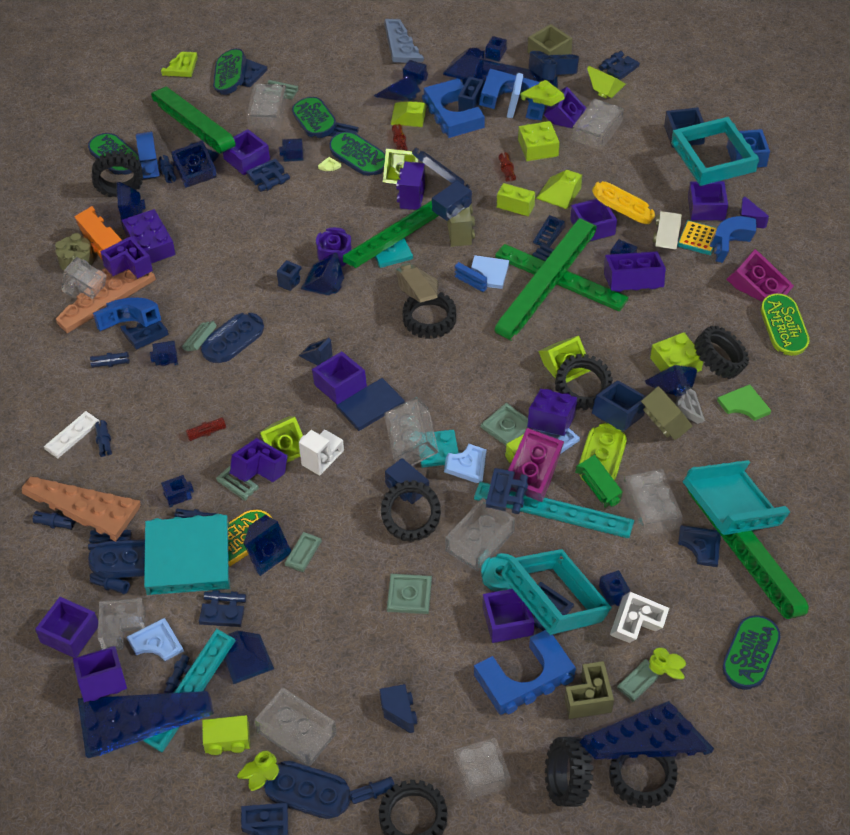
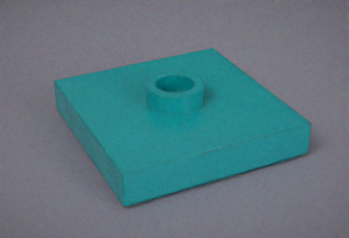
M403 238L376 255L375 259L379 267L382 268L412 260L413 254Z

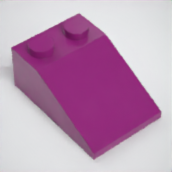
M756 249L748 254L726 279L737 290L761 302L771 294L787 295L794 287Z
M528 428L523 435L508 471L514 472L515 480H519L522 474L527 475L528 489L524 496L542 502L553 477L564 441ZM511 488V491L516 492L517 489Z

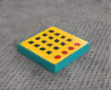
M687 220L677 247L712 255L714 248L710 247V241L717 228Z

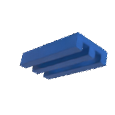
M459 262L455 265L456 278L482 292L487 289L486 276Z

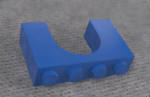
M490 69L481 92L479 105L495 109L499 96L513 91L516 75ZM523 78L520 93L540 82ZM526 98L529 102L526 118L541 121L546 105L534 103L533 99Z
M459 78L425 87L424 95H422L423 103L428 105L430 114H434L436 123L441 125L442 133H446L448 138L485 128V116L479 107L461 112H453L444 108L445 105L458 101V96L464 87Z
M544 630L530 637L529 648L543 668L541 675L533 681L517 682L510 679L502 671L493 656L474 665L475 678L500 715L504 713L511 714L517 710L518 706L524 703L526 705L531 704L536 700L537 696L543 693L548 695L555 690V687L561 684L564 686L568 685L574 680L576 667L553 634L550 635Z

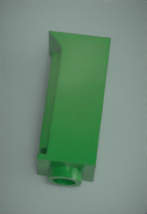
M595 454L576 466L575 473L582 474L581 477L602 504L604 503V508L608 506L614 507L620 503L623 491Z

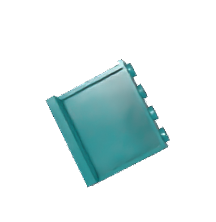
M749 460L693 467L688 470L687 476L683 480L684 485L723 535L781 525L790 513L786 506L774 508L747 475L745 470L750 464Z
M222 514L204 517L197 515L191 518L174 517L164 520L156 518L145 521L144 587L147 595L230 589L228 516Z

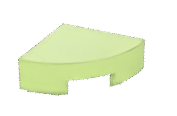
M330 157L318 165V169L323 171H333L341 167V163Z

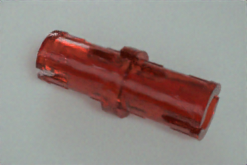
M397 124L392 126L393 141L396 143L397 150H401L400 148L402 147V150L407 151L406 135L403 133L402 126L398 124L397 128Z
M504 152V158L503 153H501L498 158L501 163V171L505 175V180L508 182L510 181L509 177H511V180L515 181L514 165L510 162L509 154Z
M220 417L208 423L206 421L202 422V425L189 430L187 429L186 434L189 440L192 441L205 435L207 437L211 436V433L225 429L226 424L223 417Z

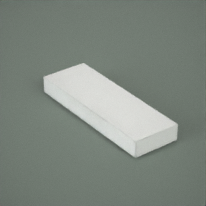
M85 411L44 446V449L58 459L94 429L97 421L99 423L100 421Z

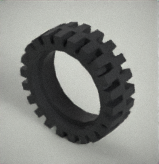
M113 151V154L107 152L106 156L102 154L100 159L96 158L92 165L93 186L98 192L101 191V194L104 196L107 194L108 197H112V195L118 197V195L125 196V194L130 196L132 192L135 194L143 183L142 165L139 160H136L135 156L131 157L129 153L124 155L122 151L119 154L116 151ZM124 167L132 171L134 176L126 182L112 183L106 181L100 174L107 168Z
M443 292L438 294V298L421 303L409 297L403 307L404 326L407 327L409 332L412 331L413 335L418 334L420 338L425 335V339H430V336L434 339L437 338L438 334L442 337L444 332L448 334L450 329L454 328L456 323V305L450 299V296H444ZM436 305L445 309L447 317L435 324H425L415 320L412 317V313L420 306Z
M713 325L707 327L694 342V348L697 350L696 354L700 356V361H704V365L706 367L709 366L711 372L715 371V374L721 375L722 378H735L749 363L748 352L745 351L746 348L744 346H741L742 342L740 340L737 341V337L735 335L732 336L730 331L727 330L725 332V328L714 327ZM712 343L721 347L729 355L732 362L722 357L715 350Z
M577 354L576 357L573 355L561 364L555 379V390L558 393L577 397L576 410L580 408L583 411L588 410V408L592 410L596 395L583 397L573 393L566 384V375L569 371L576 368H584L594 372L602 384L600 392L609 387L613 381V378L610 377L611 371H607L608 366L606 364L602 365L603 361L600 359L596 361L595 356L589 358V354H584L583 357L581 354Z
M408 480L403 483L399 482L396 486H392L389 492H386L381 503L382 521L388 532L397 539L409 542L422 540L430 536L439 524L441 516L439 499L431 487L426 486L424 483H419L415 480H412V482H408ZM407 492L423 495L431 507V515L428 522L416 530H406L399 527L391 516V507L394 501L400 495Z
M557 737L550 744V750L547 752L549 758L545 761L547 768H545V773H547L545 783H548L546 789L549 792L550 799L557 806H582L586 802V797H589L590 793L588 790L592 787L590 780H593V775L591 774L593 765H590L592 756L589 755L590 749L587 747V743L583 742L582 738ZM568 759H569V762H570V780H569V785H568V780H567V764H568Z
M635 739L631 740L630 744L628 742L624 743L622 748L619 747L616 750V754L614 753L609 769L610 784L614 788L616 795H620L619 798L622 801L627 800V804L631 806L636 804L638 808H642V806L651 808L652 805L656 807L661 802L664 803L672 795L677 782L678 768L674 757L670 756V751L667 748L663 750V745L660 743L655 746V741L650 740L649 743H645V739H640V742L637 743ZM635 755L653 757L664 768L665 782L655 791L641 792L634 790L622 779V765L627 759Z
M405 780L401 781L400 786L398 784L393 785L392 791L389 789L386 792V797L383 796L379 807V822L384 835H412L404 834L397 830L391 821V811L396 802L412 795L421 796L428 800L436 813L435 822L431 828L424 833L415 835H443L447 825V806L443 795H440V791L437 788L434 790L432 784L428 783V785H425V781L422 780L419 783H416L415 780H410V783L407 784Z

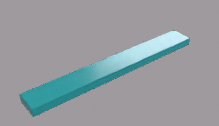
M479 482L474 500L486 502L490 484ZM510 491V496L516 495V492ZM527 496L523 497L524 506L520 509L521 512L630 538L634 524L633 519L544 498L540 502ZM507 504V508H513L512 505Z

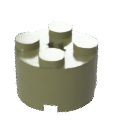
M74 233L55 244L58 262L64 272L79 274L91 268L94 262V255L91 243L87 238L79 233Z

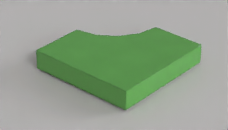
M751 385L732 391L717 399V402L727 414L742 413L754 421L771 414L770 408Z

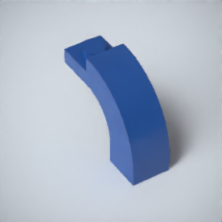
M153 132L137 133L136 141L139 160L142 165L143 179L160 177Z
M736 216L720 223L710 241V247L714 248V254H716V262H724L729 252V241L751 242L756 233V219Z
M138 297L106 303L107 307L93 313L97 329L100 331L125 321H136L145 327L161 321L158 305L152 300Z

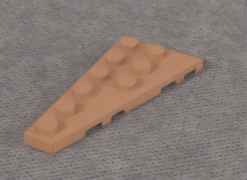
M103 269L88 284L87 290L84 293H80L77 296V300L72 305H68L56 318V322L66 333H69L94 318L93 313L107 307L106 303L127 298L155 281V275L150 272L137 279L129 269L115 276H112L107 269Z
M30 477L22 486V494L39 503L45 502L49 504V508L53 510L59 509L63 511V515L84 526L96 528V532L100 534L106 533L110 535V539L115 542L141 506L140 501L44 480L38 477Z

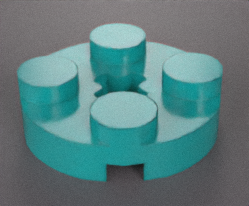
M500 553L491 559L490 557L487 558L481 568L483 584L495 592L512 589L504 577L496 572H501L509 559L515 557Z

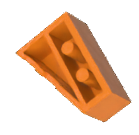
M92 206L74 216L83 237L90 241L92 251L98 253L101 260L100 251L122 241L111 227L107 228L102 223L104 219L101 216L97 217Z

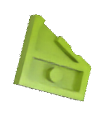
M180 52L176 58L169 62V67L161 69L162 76L192 77L198 58L197 52Z
M547 80L520 93L522 100L531 98L534 103H543L548 106H553L565 99L564 93Z

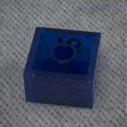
M203 140L171 152L172 160L185 188L217 177L216 168Z

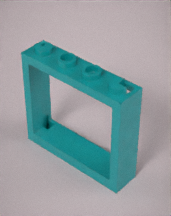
M729 117L673 130L671 144L700 186L753 173L757 170L758 155L753 152L750 144L746 142L742 133L738 131L735 123ZM725 132L743 159L706 168L688 141Z
M562 549L511 558L501 572L504 579L550 635L598 624L604 621L612 608ZM553 569L586 610L562 615L528 573Z

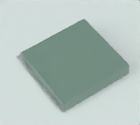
M505 403L486 419L480 427L506 446L507 443L525 433L528 428V418Z
M390 574L387 612L429 614L432 576Z

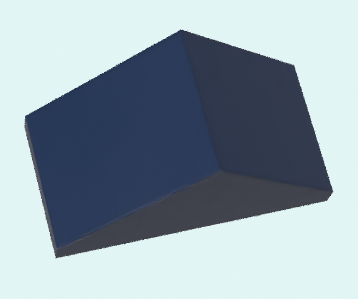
M326 338L309 344L299 356L317 366L333 356L331 339Z

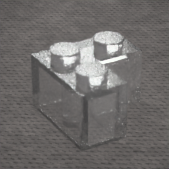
M76 257L64 270L61 290L74 298H77L80 293H84L91 299H94L105 286L107 275L103 271L91 266L87 261Z
M142 598L99 601L98 640L101 649L115 646L116 650L124 649V631L145 628L146 610Z

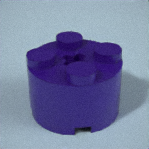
M332 227L326 229V232L322 234L320 232L317 235L316 249L320 264L328 267H342L347 264L343 262V255L351 251L352 246L351 236L344 229Z

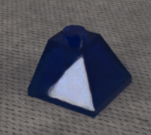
M479 48L467 49L452 60L443 72V75L467 80L468 77L476 78L483 69L485 51Z
M412 74L376 93L374 96L383 99L398 101L407 99L411 101L417 97L416 94L421 90Z
M117 182V199L121 222L123 219L143 213V210H146L145 199L141 200L140 192L121 182Z
M334 252L313 264L301 289L324 295L336 294L341 289V283L344 279L338 254Z
M673 365L645 380V383L655 389L659 386L666 394H672L676 397L682 396L693 387L697 369Z
M264 515L249 526L243 544L257 573L261 576L288 557L291 549L278 521Z
M238 630L227 634L236 640L224 658L233 684L274 670L260 634Z

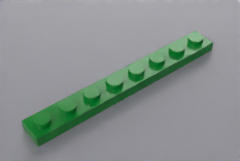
M432 201L344 254L343 262L357 268L437 218L439 215L432 211Z
M506 244L495 254V258L509 260L510 265L533 275L536 274L545 262ZM566 271L556 284L619 312L628 301L627 296L611 291L609 288L569 271Z

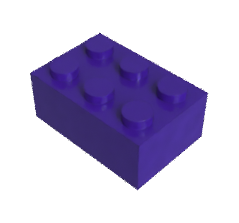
M155 209L122 220L127 238L132 236L150 256L151 263L176 255L173 240Z
M657 251L605 255L604 275L611 291L621 292L631 289H657L664 287L666 268Z

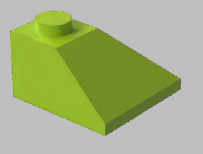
M588 66L587 68L593 89L599 92L598 96L606 99L608 96L612 98L626 85L619 79Z
M421 102L395 103L391 125L423 127L427 105Z
M386 149L383 183L397 184V180H400V168H403L404 162L419 163V159L412 154V151Z
M565 170L550 177L536 199L568 209L581 189L582 174Z
M579 336L554 343L538 351L544 366L555 379L561 364L573 355L576 357L577 354H581L583 357L586 354ZM584 368L572 369L566 375V383L590 370Z
M288 416L260 432L263 442L288 455L287 463L301 457L299 441L303 434L296 417Z

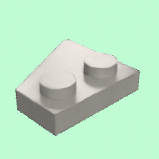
M685 385L679 387L676 406L689 421L692 420L697 424L704 422L705 419L696 392Z

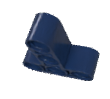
M530 51L528 68L542 79L554 80L556 75L576 74L578 72L579 56L573 54L546 55L541 51Z

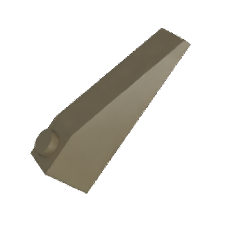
M411 263L402 264L401 268L396 269L399 287L403 292L420 303L438 298V280L411 265Z

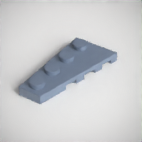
M385 19L384 25L392 62H423L424 57L418 53L419 49L417 46H414L412 38L407 35V30L401 20Z

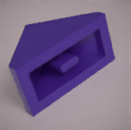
M743 197L740 216L756 219V228H766L769 215L748 198Z

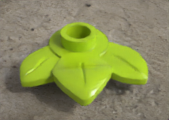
M656 648L653 651V655L649 659L651 671L658 675L666 673L674 679L685 678L681 669L686 666V661L681 656L669 654L665 648Z
M269 751L260 752L254 761L247 763L239 772L238 779H249V789L251 791L261 788L267 780H274L279 773L275 755Z

